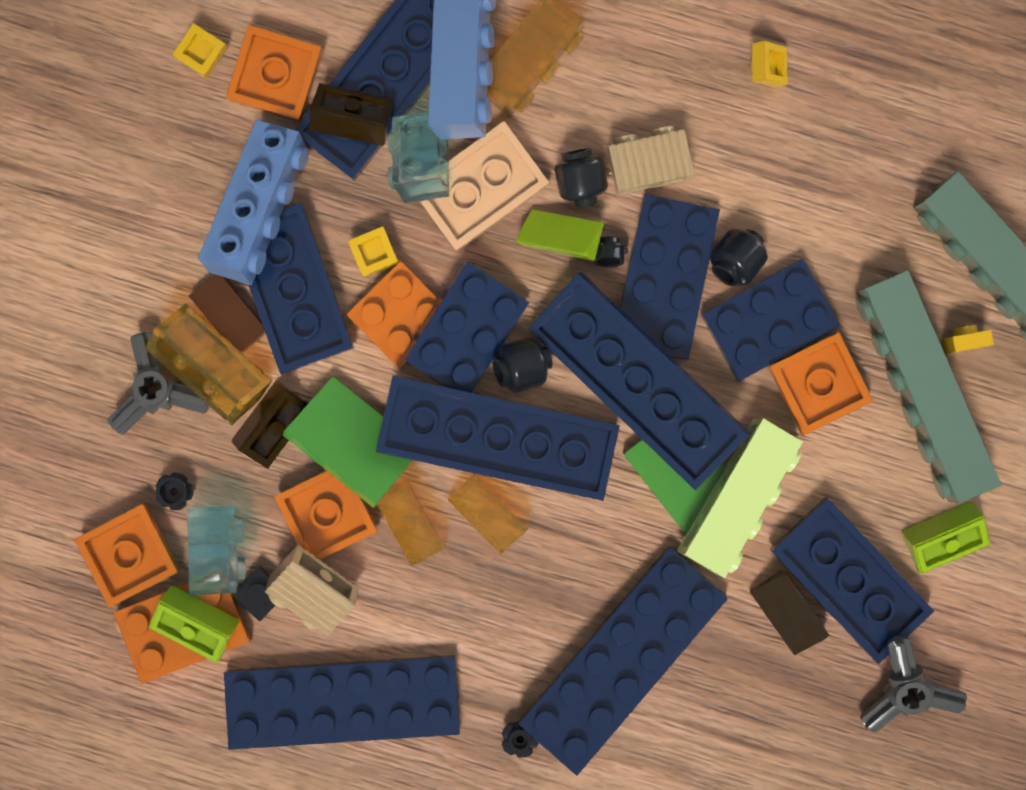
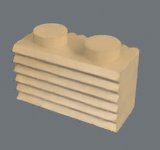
M666 126L651 131L652 136L637 140L636 134H630L614 139L615 145L608 147L607 157L616 196L691 180L695 174L685 130L675 131L674 126Z
M297 545L269 576L264 592L268 594L270 601L275 606L281 609L288 608L298 615L305 627L313 631L319 630L324 635L329 636L330 632L355 607L359 588L357 585H353L351 581H347L344 576H340L339 572H334L333 568L328 567L326 563H322L320 559L315 558L314 554H310L301 545Z

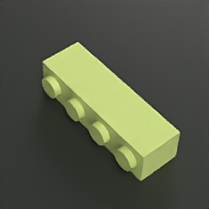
M753 418L747 428L751 434L732 454L727 466L677 552L723 578H726L728 572L733 573L740 565L743 558V553L740 551L747 539H753L760 530L763 522L760 517L767 505L771 506L777 500L782 490V486L779 483L786 471L791 472L795 468L801 457V453L798 450L803 442L764 418Z

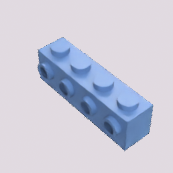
M434 0L428 126L440 140L486 137V123H490L492 118L491 103L487 99V86L492 85L493 68L491 62L488 61L489 48H493L495 41L494 29L490 23V11L495 10L496 0Z
M260 120L255 121L198 256L199 261L209 273L252 286L256 274L262 272L266 262L265 252L270 239H274L279 232V217L284 205H288L292 200L294 181L298 171L304 169L308 160V148L299 131Z

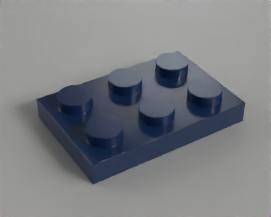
M803 259L700 315L737 382L840 326Z
M463 260L401 358L448 388L472 393L529 302L470 262Z

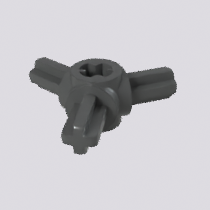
M142 332L131 336L130 341L138 372L133 373V386L128 389L131 396L108 418L109 425L117 433L123 435L147 412L154 414L159 408L170 410L172 406H177L202 414L206 413L211 404L212 394L206 390L180 384L179 377L169 375L167 365L161 366L156 344L151 332ZM154 382L161 383L162 389L156 391V395L149 394L148 388L152 387Z
M895 635L887 641L892 669L888 672V684L882 688L885 695L863 712L860 719L868 730L875 733L900 712L907 716L908 714H919L927 711L929 707L957 714L961 713L966 708L967 695L963 691L937 685L932 677L924 675L923 668L915 663L910 639L907 636Z

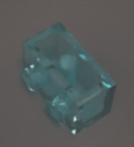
M429 111L392 117V133H389L387 137L388 148L392 155V167H388L387 172L388 181L391 189L398 192L405 204L449 197L448 139L440 140L429 128Z
M235 506L187 508L189 594L237 593L238 580L245 579V556H237L236 543L244 542L243 519H235Z

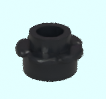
M601 237L593 263L607 268L621 266L624 264V254L628 253V248L622 245L617 237Z
M177 472L172 473L170 476H162L156 484V499L162 507H170L174 511L186 507V502L192 499L194 493L192 484L187 482L188 478L182 473ZM172 488H176L178 490V493L176 495H173L171 493Z
M518 721L508 723L502 731V736L504 737L502 747L504 751L509 755L515 754L518 758L530 756L533 753V748H536L539 742L519 726ZM523 736L524 740L523 742H518L516 738Z

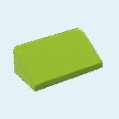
M532 209L518 233L516 242L527 248L595 261L604 223Z
M971 502L962 504L902 531L905 543L920 575L991 545L984 515Z
M170 586L159 600L149 628L218 663L238 626L239 620L176 586Z

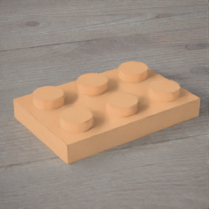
M503 121L489 131L486 137H481L413 186L411 190L454 250L458 252L549 186V181L506 122Z

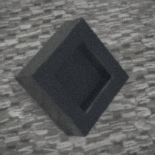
M261 566L257 567L232 594L259 622L275 607L270 601L268 594L264 592L270 574Z

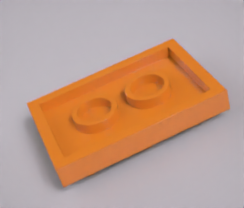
M224 569L177 587L239 620L238 626L225 651L252 640L237 600L232 596L233 590ZM165 592L114 612L141 685L207 659L149 628L158 602Z

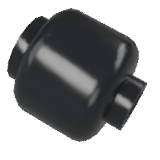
M583 148L561 154L562 160L554 168L560 197L563 200L575 201L576 207H585L598 203L597 196L603 194L608 188L602 156L592 153L591 148Z
M731 229L727 231L710 255L711 270L715 277L722 283L733 287L752 282L768 258L761 235L751 229Z
M524 338L502 345L497 352V357H494L492 362L494 374L501 387L506 386L509 391L514 393L542 386L547 380L548 370L552 369L553 366L548 348H541L540 344L533 338Z

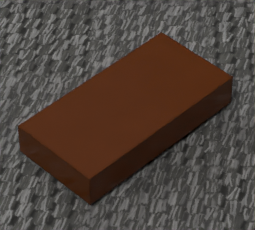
M214 274L189 295L191 300L237 355H241L266 334L262 322L225 277Z

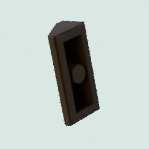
M319 83L309 111V128L315 132L384 146L395 99Z
M275 381L233 437L232 443L240 452L268 469L289 441L283 436L284 430L308 403L283 384Z
M779 570L750 591V594L793 655L810 648L830 636L784 571Z

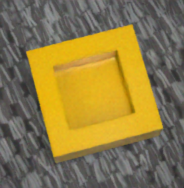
M192 23L172 56L208 79L228 47L224 42Z
M768 41L752 43L750 65L752 82L774 88L787 86V47Z
M383 226L348 241L363 278L399 263Z
M977 325L953 329L954 337L942 339L945 354L994 345L991 330L978 332Z

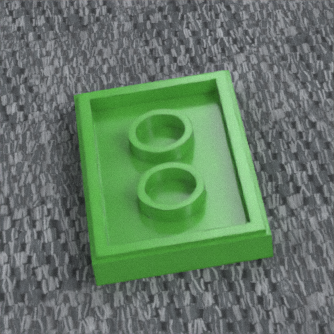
M333 376L283 433L285 438L373 508L413 461L376 452L383 416Z
M642 439L623 453L685 535L728 464L725 460L695 491Z

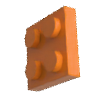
M248 25L226 99L236 104L300 122L304 116L323 54V48Z
M400 261L346 315L401 370L408 363L401 357L435 306L438 298Z
M839 332L768 366L803 436L873 402Z
M328 471L274 496L297 545H301L304 550L314 554L317 559L321 560L378 532L364 500Z
M143 503L74 539L108 608L181 571L147 503Z

